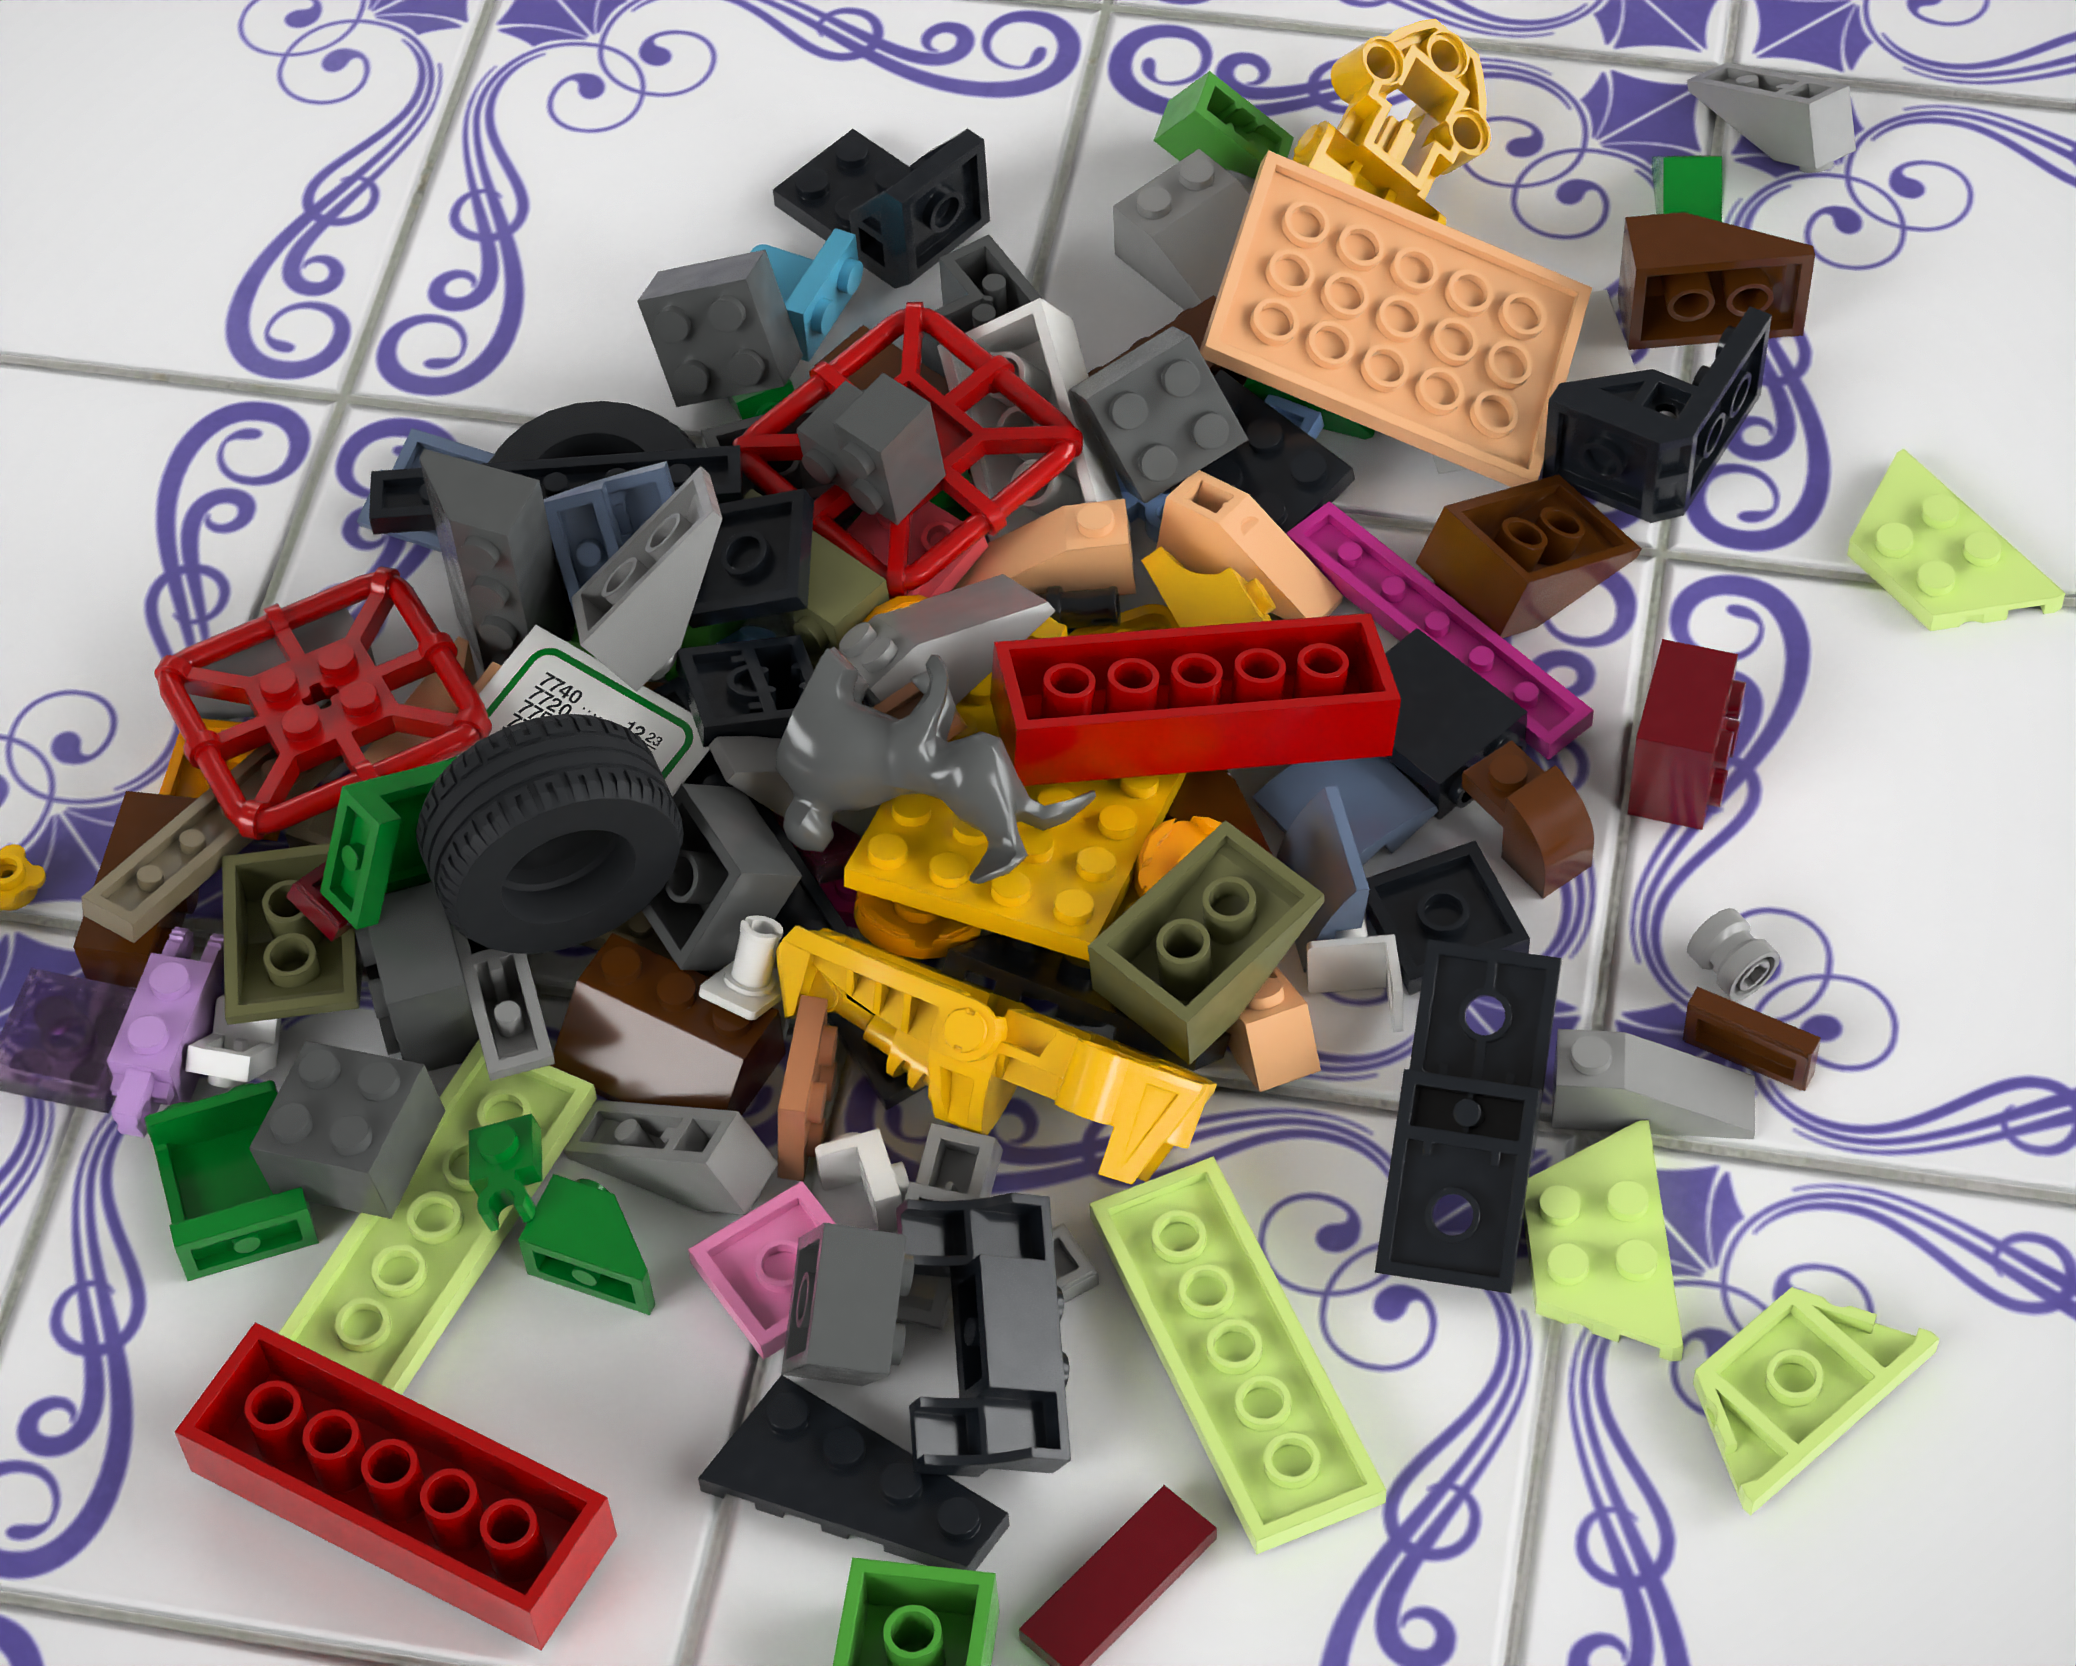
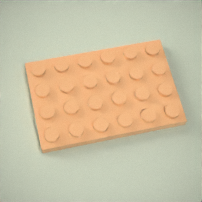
M1268 150L1260 163L1204 335L1200 353L1207 361L1507 486L1515 487L1539 479L1544 461L1549 398L1558 385L1565 383L1567 380L1592 287Z

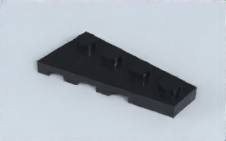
M992 933L948 949L941 973L961 981L967 978V974L970 971L997 981L993 991L994 994L1018 1003L1024 996L1031 999L1047 1000L1057 1004L1056 1018L1079 1027L1081 1025L1088 1027L1111 1025L1115 1027L1113 1032V1039L1115 1041L1192 1071L1224 1058L1232 1035L1225 1031L1189 1065L1092 989L1089 961L998 933Z
M783 1375L779 1377L698 1478L702 1492L723 1499L726 1494L755 1503L756 1510L781 1518L787 1513L820 1524L823 1532L848 1539L851 1534L883 1545L884 1552L927 1566L976 1571L1010 1526L1008 1512L947 1475L913 1473L911 1453Z

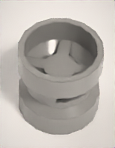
M1732 908L1721 910L1707 919L1693 934L1687 946V953L1702 969H1713L1717 974L1716 983L1732 1000L1746 998L1761 988L1774 974L1780 961L1778 952L1765 939H1755L1750 934L1749 923Z

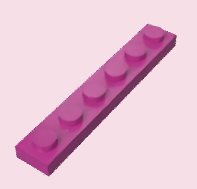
M1330 501L1285 533L1344 597L1364 613H1371L1373 620L1399 641L1418 628L1528 712L1525 741L1547 760L1551 759L1592 726L1594 713L1592 708Z

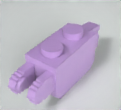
M181 927L172 929L162 954L151 953L107 1059L113 1075L110 1091H112L113 1096H117L111 1113L113 1120L118 1124L117 1130L119 1133L145 1138L147 1128L144 1118L147 1115L156 1113L161 1104L172 1105L179 1102H190L201 1074L185 1071L188 1045L213 1033L216 1000L224 995L221 988L224 979V935L213 933V936H210L200 961L191 960L194 948V932Z

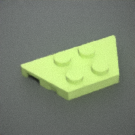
M1905 449L1896 453L1849 541L1847 555L1929 631L1955 628L1970 621L1989 623L2007 620L2008 611L2013 609L2040 606L2043 614L2055 613L2062 608L2065 592Z
M1640 1120L1528 1178L1523 1220L1535 1312L1564 1324H1581L1587 1327L1592 1334L1618 1343L1621 1335L1660 1348V1358L1668 1361H1681L1684 1347L1649 1120Z
M1791 1287L1695 1369L1694 1388L1742 1508L1750 1516L1928 1360L1936 1352L1939 1338L1931 1331L1921 1328L1918 1329L1917 1335L1914 1336L1875 1323L1877 1317L1875 1313L1853 1306L1838 1307L1827 1302L1824 1297Z

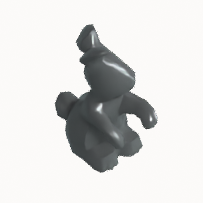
M835 647L827 648L806 685L777 748L775 769L788 783L794 794L793 801L785 813L783 828L787 838L800 849L819 852L825 850L834 837L831 822L835 813L843 810L859 811L882 804L900 795L927 794L943 800L961 821L983 832L987 837V851L969 876L970 882L980 884L1009 874L1028 856L1018 832L1017 822H1023L1044 831L1066 823L1094 801L1096 794L1093 790L1070 800L1049 805H1042L1030 798L1017 775L1002 739L997 736L980 731L948 742L950 727L957 709L948 686L949 678L946 664L939 655H931L925 664L927 671L917 674L910 679L924 696L911 714L900 720L863 705L862 701L867 693L869 684Z

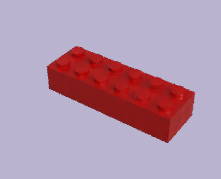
M1371 613L994 642L990 702L999 737L1002 739L1017 775L1024 786L1392 756L1401 697Z
M256 1322L175 1430V1435L192 1472L541 1651L617 1537L606 1496Z

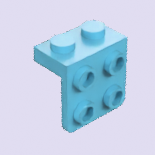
M836 228L814 260L766 244L757 245L751 251L766 250L803 354L801 360L807 362L811 360L859 287L863 275V263L858 260L856 235Z

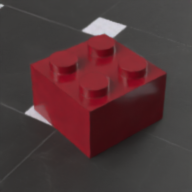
M1662 639L1636 736L1628 815L1703 830L1708 806L1721 807L1728 776L1726 768L1729 758L1734 756L1740 728V721L1738 719L1746 688V682L1735 680L1738 654Z

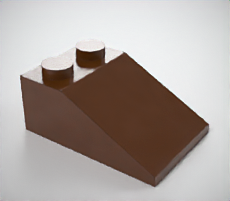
M1686 212L1625 217L1617 299L1628 350L1719 343L1727 326L1737 327L1750 306L1772 315L1769 338L1803 336L1815 260L1813 245Z
M1558 474L1444 506L1415 563L1433 579L1437 587L1453 597L1461 606L1499 636L1506 638L1537 628L1635 560L1642 548Z

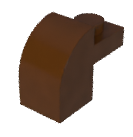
M1511 740L1462 773V788L1503 827L1501 858L1543 899L1592 866L1594 831L1591 819L1576 789L1556 765L1544 771Z

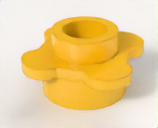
M11 844L0 850V910H17L28 905L35 898L38 889L46 881V873L43 867L32 865L26 859V852L22 846Z

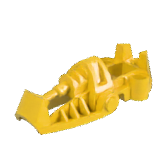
M1428 19L1399 28L1386 37L1376 36L1370 38L1333 64L1330 74L1331 84L1336 94L1349 105L1337 129L1327 121L1311 126L1299 139L1297 147L1294 148L1295 154L1292 160L1446 225V217L1425 201L1426 196L1436 177L1448 174L1483 154L1490 146L1491 132L1486 121L1487 100L1479 54L1466 45L1458 35L1449 31L1437 19ZM1396 89L1416 104L1411 109L1407 119L1405 118L1400 122L1392 115L1387 117L1392 104L1386 100V97Z
M795 926L782 939L776 949V962L786 1019H795L797 1017L801 995L828 999L827 1012H835L864 1031L863 1039L888 1055L886 1062V1072L888 1075L895 1078L907 1072V1084L913 1091L927 1085L928 1098L932 1103L934 1117L970 1132L988 1136L1002 1116L1017 1086L1055 1100V1105L1068 1112L1098 1123L1114 1126L1098 1172L1099 1175L1128 1184H1133L1136 1179L1147 1182L1174 1146L1188 1149L1204 1105L1215 1092L1217 1086L1216 1083L1177 1064L1092 1031L1079 1029L1036 1012L1021 1001L1019 1003L994 994L993 990L965 979L961 981L941 973L942 970L907 957L895 955L870 943L828 928L813 931L801 926ZM846 994H848L850 997H852V998H853L854 1000H856L858 1003H860V1004L863 1005L865 1008H867V1009L870 1010L872 1013H874L875 1016L872 1015L871 1013H869L868 1011H866L865 1009H863L862 1007H860L859 1005H857L856 1003H854V1002H852L851 1000H849V999L847 998V995H846Z

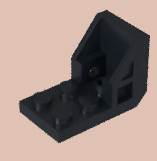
M967 128L928 151L909 167L856 130L851 129L773 189L774 205L825 241H827L835 228L855 234L858 260L863 263V267L894 289L903 287L915 281L939 262L940 257L953 251L990 221L985 142L983 138Z
M1750 306L1737 327L1729 325L1724 330L1716 349V359L1711 367L1705 365L1700 367L1692 384L1654 369L1560 383L1549 398L1542 479L1559 474L1581 495L1649 523L1684 516L1761 395L1772 315ZM1662 411L1671 412V413H1673L1677 418H1676V419H1675V418H1672V417L1667 416V415H1665V414H1662V413H1660V412H1662Z

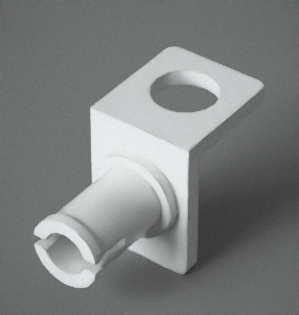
M1365 910L1362 928L1336 931L1335 939L1317 940L1307 943V985L1310 993L1386 988L1393 1032L1403 1031V982L1395 934L1368 936L1367 914Z
M748 916L740 924V936L734 961L702 983L699 996L747 1020H756L775 1006V1009L779 1010L783 1039L785 1040L790 1019L785 1018L778 970L773 968L776 949L783 935V927L774 919L766 916Z

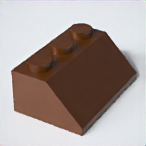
M612 933L576 981L553 1051L555 1064L549 1066L594 1084L596 1094L609 1101L738 1111L743 1115L785 1056L786 1051L779 1010L772 1007L756 1020H747L699 996L700 985L708 980L709 977L694 970H680L676 962Z

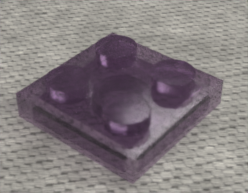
M31 968L0 1033V1091L109 1114L117 1096H113L112 1091H110L113 1075L107 1059L136 989Z

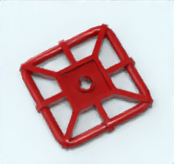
M907 302L905 309H900L887 316L831 362L821 361L809 371L810 378L750 425L742 436L733 441L732 445H740L742 471L745 476L766 495L798 490L767 463V461L802 460L803 453L798 434L779 433L825 396L828 398L845 380L851 383L847 380L851 375L896 339L904 335L901 373L894 380L930 402L946 476L898 525L891 521L888 566L883 564L834 521V518L854 503L849 493L837 485H833L814 501L813 531L886 579L890 598L907 596L908 591L915 590L929 582L987 533L992 536L996 535L1007 526L1006 518L1063 472L1083 450L1082 432L1075 428L1065 414L1015 374V367L1011 362L1001 355L992 356L944 315L930 308H924L923 302ZM925 333L929 334L974 371L945 396L920 376L922 339ZM1000 393L1039 426L983 428L965 412L987 394ZM1046 453L991 499L961 475L985 455ZM943 490L971 515L912 564L908 565L911 515Z
M380 566L375 572L354 577L281 608L278 603L263 609L264 615L188 646L174 655L164 656L154 671L155 678L158 681L160 696L185 740L183 748L192 767L202 771L228 820L239 829L242 837L261 840L266 834L287 829L338 807L342 786L448 760L462 754L478 741L488 737L492 730V723L488 718L485 704L456 659L458 648L449 634L439 631L414 588L404 578L400 577L399 571L395 568ZM366 600L346 637L306 654L304 653L292 630ZM395 604L419 645L416 650L375 666L367 652ZM273 638L287 660L285 663L251 677L203 669L205 666ZM437 673L459 712L454 714L398 704L391 691ZM189 694L249 705L256 717L216 733L207 729ZM331 699L332 705L324 709H320L315 704L321 700ZM395 732L432 738L373 764L365 758L360 749L362 746ZM271 743L278 758L255 799L247 801L225 761ZM342 756L351 772L350 774L285 801L301 772Z

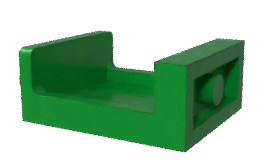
M455 758L342 786L320 893L356 930L379 923L385 893L431 881L419 852L416 829L419 822V814L435 780Z
M272 1080L257 1084H241L226 1093L194 1102L175 1103L163 1111L149 1114L144 1118L147 1132L154 1147L172 1224L169 1227L174 1248L187 1281L319 1243L309 1202L306 1201L302 1187L273 1194L249 1149L278 1094L276 1084Z

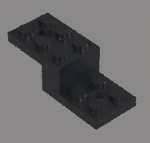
M1428 939L1409 1069H1404L1375 1273L1512 1293L1530 1164L1535 1154L1562 958ZM1484 996L1497 999L1505 1010V1020L1502 1027L1490 1035L1475 1033L1469 1028L1466 1020V1012L1469 1005L1475 999ZM1455 1194L1462 1196L1470 1203L1473 1210V1220L1470 1227L1459 1235L1443 1233L1434 1222L1433 1211L1435 1205L1441 1198L1447 1195Z

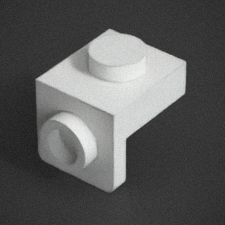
M225 994L218 997L215 1007L213 1033L188 1045L185 1071L208 1075L207 1082L217 1087L234 1088L241 1084H247L276 1067L281 1018L227 1025L225 1019Z
M880 1129L864 1133H844L836 1136L830 1142L816 1146V1161L823 1190L829 1191L862 1181L877 1230L891 1233L896 1232V1208L905 1201L909 1179L902 1161L891 1164Z

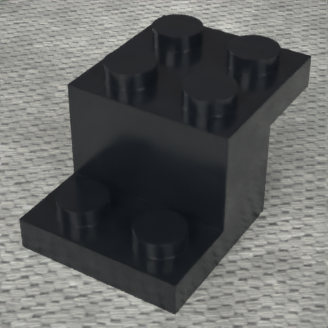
M801 635L680 648L677 651L678 657L676 659V670L703 747H709L716 737L758 736L782 739L790 717L814 672Z

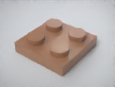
M801 995L778 1105L777 1178L804 1182L808 1158L816 1157L815 1147L824 1144L826 1118H823L825 1102H831L834 1094L837 1075V1062H834L838 1039V1027L827 1025L828 999L805 995Z

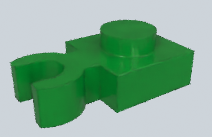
M532 1113L469 1130V1183L479 1197L477 1209L491 1232L499 1230V1215L503 1209L510 1205H514L524 1223L532 1221L535 1215V1204L524 1186L543 1181L541 1128Z

